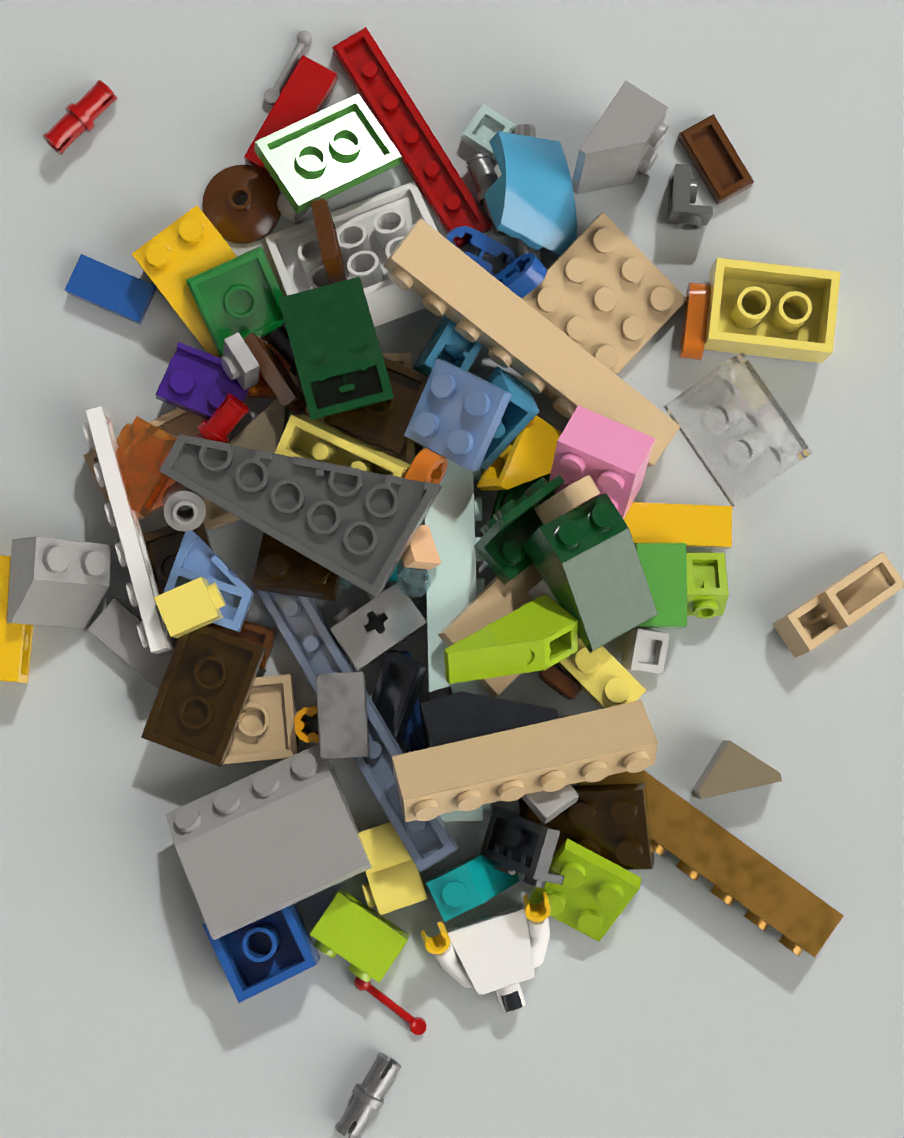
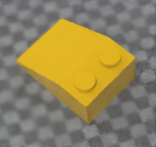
M196 205L134 251L132 256L208 354L220 357L185 279L237 256L198 205Z

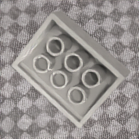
M319 744L166 813L176 851L213 940L372 868L336 772L329 760H321Z

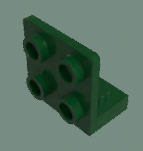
M558 475L549 483L544 477L529 487L524 492L525 495L516 502L511 500L493 515L494 518L480 529L484 536L474 547L504 585L533 564L523 545L539 527L543 526L534 508L546 501L565 482L561 475Z

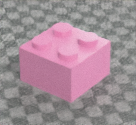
M578 405L557 441L549 482L558 475H561L565 482L554 493L557 494L569 485L590 475L600 491V494L591 500L607 493L624 520L641 488L655 438Z

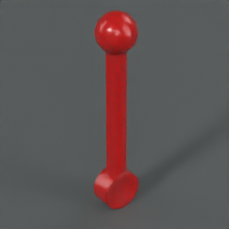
M355 977L354 986L360 991L366 990L410 1025L413 1034L422 1035L426 1031L427 1024L423 1018H414L370 984V981L365 982L359 977Z

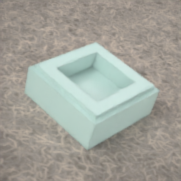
M482 104L461 135V141L479 153H489L490 160L494 162L496 158L489 141L498 131L514 134L516 124L485 104Z

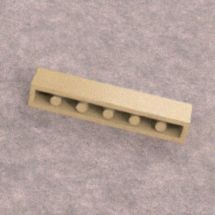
M639 700L392 756L394 780L405 822L414 820L429 821L440 814L457 810L472 811L483 804L501 800L511 802L535 792H554L564 788L566 785L578 782H597L617 773L643 771L647 767L655 765L658 741L643 702Z

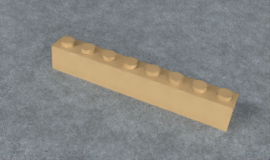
M421 218L410 228L384 263L383 267L390 272L388 276L396 285L404 290L411 288L423 298L422 304L430 312L437 316L444 314L456 324L455 330L462 337L470 342H476L477 340L489 350L488 356L495 363L504 368L510 366L522 376L520 381L528 389L538 394L543 392L554 401L552 406L561 415L570 419L579 405L655 438L647 467L654 466L681 426Z

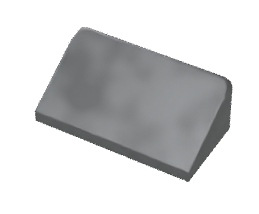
M365 672L316 674L321 760L370 757Z

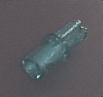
M404 567L398 575V585L405 595L419 597L428 591L431 585V577L426 569Z

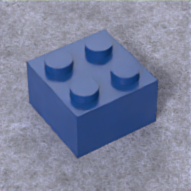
M295 903L216 940H213L206 923L202 924L238 1003L317 965L320 960L318 951L313 945V941Z

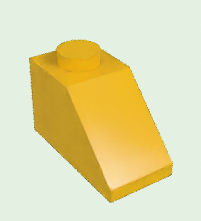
M536 415L489 468L483 471L477 487L482 491L507 490L550 474L557 441L562 432Z

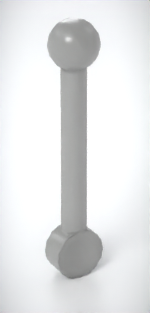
M306 30L298 33V43L274 87L267 89L264 93L266 103L271 106L278 99L279 92L304 47L312 43V35Z

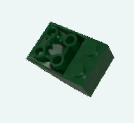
M360 277L278 298L312 421L394 398Z

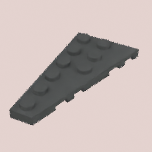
M182 434L178 436L159 469L161 473L377 598L442 488L440 484L404 479L403 477L383 475L295 456L290 457L259 449L254 450Z

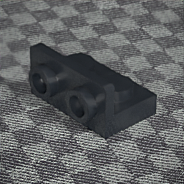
M494 806L480 855L495 861L494 869L511 875L521 873L520 881L531 886L545 888L546 882L563 884L564 875L549 869L560 831L507 808Z

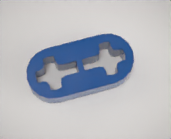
M455 227L445 236L452 243L454 237L462 238L467 234L469 236L468 244L478 249L476 255L470 252L464 253L492 276H495L491 273L493 266L482 259L484 253L491 257H498L502 253L504 255L503 263L507 266L517 259L514 252L507 246L471 227Z
M526 253L515 259L494 277L522 299L541 284L547 274V269L533 253Z

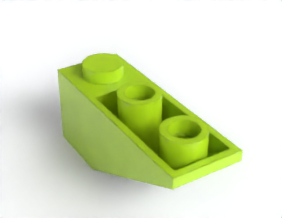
M544 594L444 649L446 681L449 684L546 670L578 651V620Z

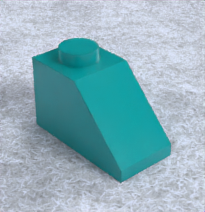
M479 853L427 878L426 884L444 922L485 903L520 881L518 876L494 869L495 861Z

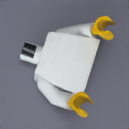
M542 892L543 900L538 904L529 903L528 894L523 895V904L448 928V933L445 925L442 922H438L437 925L440 933L437 936L428 937L424 930L421 931L426 950L434 954L442 969L464 988H475L478 995L496 991L502 1012L519 1009L526 1005L520 982L535 977L534 968L539 967L543 963L550 938L548 916L551 909L547 892Z

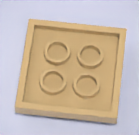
M602 212L550 265L541 284L523 297L522 300L617 375L686 302L687 298Z

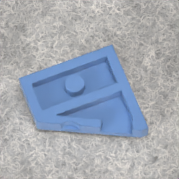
M194 531L185 532L164 593L199 577L207 579L209 585L216 583L226 606L220 608L224 618L213 623L241 632L254 592Z

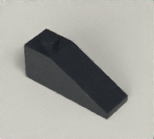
M451 686L428 692L427 697L429 701L420 703L433 747L559 718L557 710L553 708L462 691L453 694Z

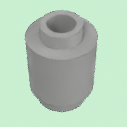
M179 482L170 485L164 492L162 498L164 517L173 529L187 532L198 528L203 523L206 516L203 496ZM183 505H188L191 507L190 509L185 511L178 510V508Z

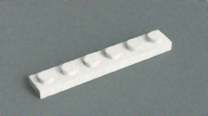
M102 406L85 410L89 422L83 424L85 438L90 448H96L99 462L94 464L95 475L101 488L106 486L110 502L104 504L106 516L111 527L117 526L121 542L115 543L116 553L121 566H128L132 581L126 583L128 597L133 607H139L143 621L137 623L143 647L149 646L150 651L156 654L174 650L170 634L154 600V597L158 596L159 592L110 413Z

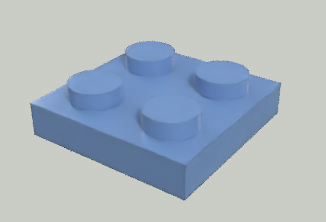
M437 359L404 436L470 471L478 472L512 394L445 360Z

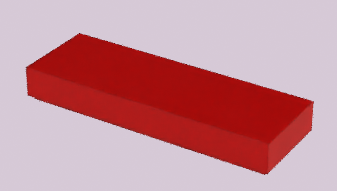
M302 55L244 155L245 162L262 169L270 175L254 151L255 141L320 112L338 81V74Z

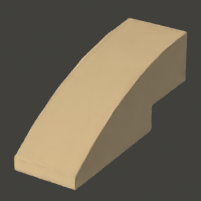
M881 552L775 621L773 626L793 656L797 658L810 652L838 631L850 626L904 588V581L885 553Z

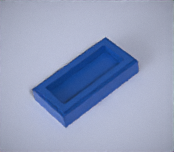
M83 254L80 255L65 287L67 294L141 325L157 290L153 284Z

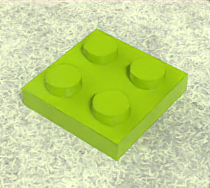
M567 838L552 859L549 868L565 876L563 884L546 882L545 888L533 886L528 894L529 903L538 904L543 900L542 892H547L551 909L550 917L600 942L640 889L642 878Z

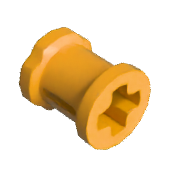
M317 706L304 707L294 718V731L299 739L304 742L318 743L319 732L316 731L308 734L305 731L308 728L305 718L307 715L310 717L318 716Z

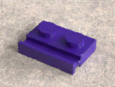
M178 342L177 350L173 358H171L155 394L157 400L208 420L225 400L228 393L245 403L250 388L243 390L237 379L231 380L225 373L219 357Z

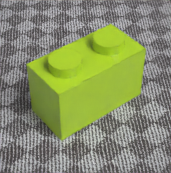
M342 888L338 891L309 934L316 939L313 945L331 958H335L337 954L351 963L348 969L354 975L365 982H369L373 978L379 983L409 939V934Z

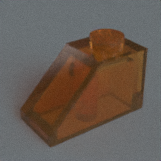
M136 416L132 424L127 423L122 428L116 442L119 445L116 455L131 509L147 518L169 479L159 469L177 438Z

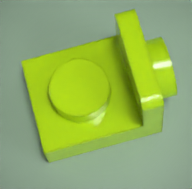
M687 553V616H695L700 619L722 616L729 596L725 553Z

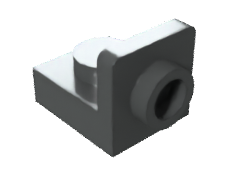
M675 164L669 178L667 223L677 224V227L683 230H698L709 223L713 216V206L691 205L695 204L698 188L697 179H691L692 165Z

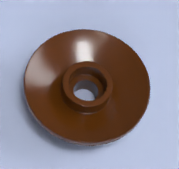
M251 165L231 166L217 173L208 183L203 195V213L224 240L237 244L253 243L270 234L278 224L281 212L278 209L277 201L281 192L274 179L262 169ZM239 194L248 196V200L244 205H236L234 198Z

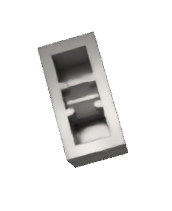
M387 581L378 598L369 593L368 597L371 601L357 610L353 604L333 618L337 624L331 627L330 630L359 671L385 655L388 650H392L427 626L426 620L399 581L393 586ZM373 613L378 617H382L385 614L388 617L383 623L386 630L381 634L375 629L370 632L366 630V627L371 624L368 617Z

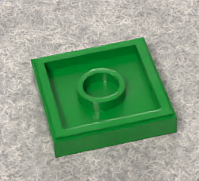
M261 246L185 279L220 356H223L224 339L238 332L243 339L252 332L256 336L263 338L285 323L278 299L283 297V294Z

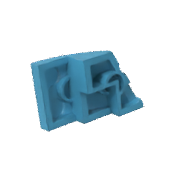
M498 131L489 143L502 175L484 194L495 227L511 237L519 238L526 245L537 251L545 247L560 256L577 238V217L573 185L560 141Z

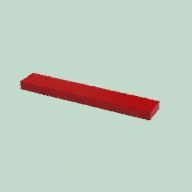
M367 27L333 46V53L371 113L400 153L401 162L413 181H415L446 234L455 227L460 226L471 227L483 234L490 231L491 225ZM465 234L462 238L454 237L452 243L460 249L468 244L469 236Z

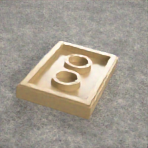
M534 563L506 585L496 576L438 636L449 647L455 642L486 627L489 623L533 601L528 591L543 580ZM519 674L480 679L478 682L492 697H496Z

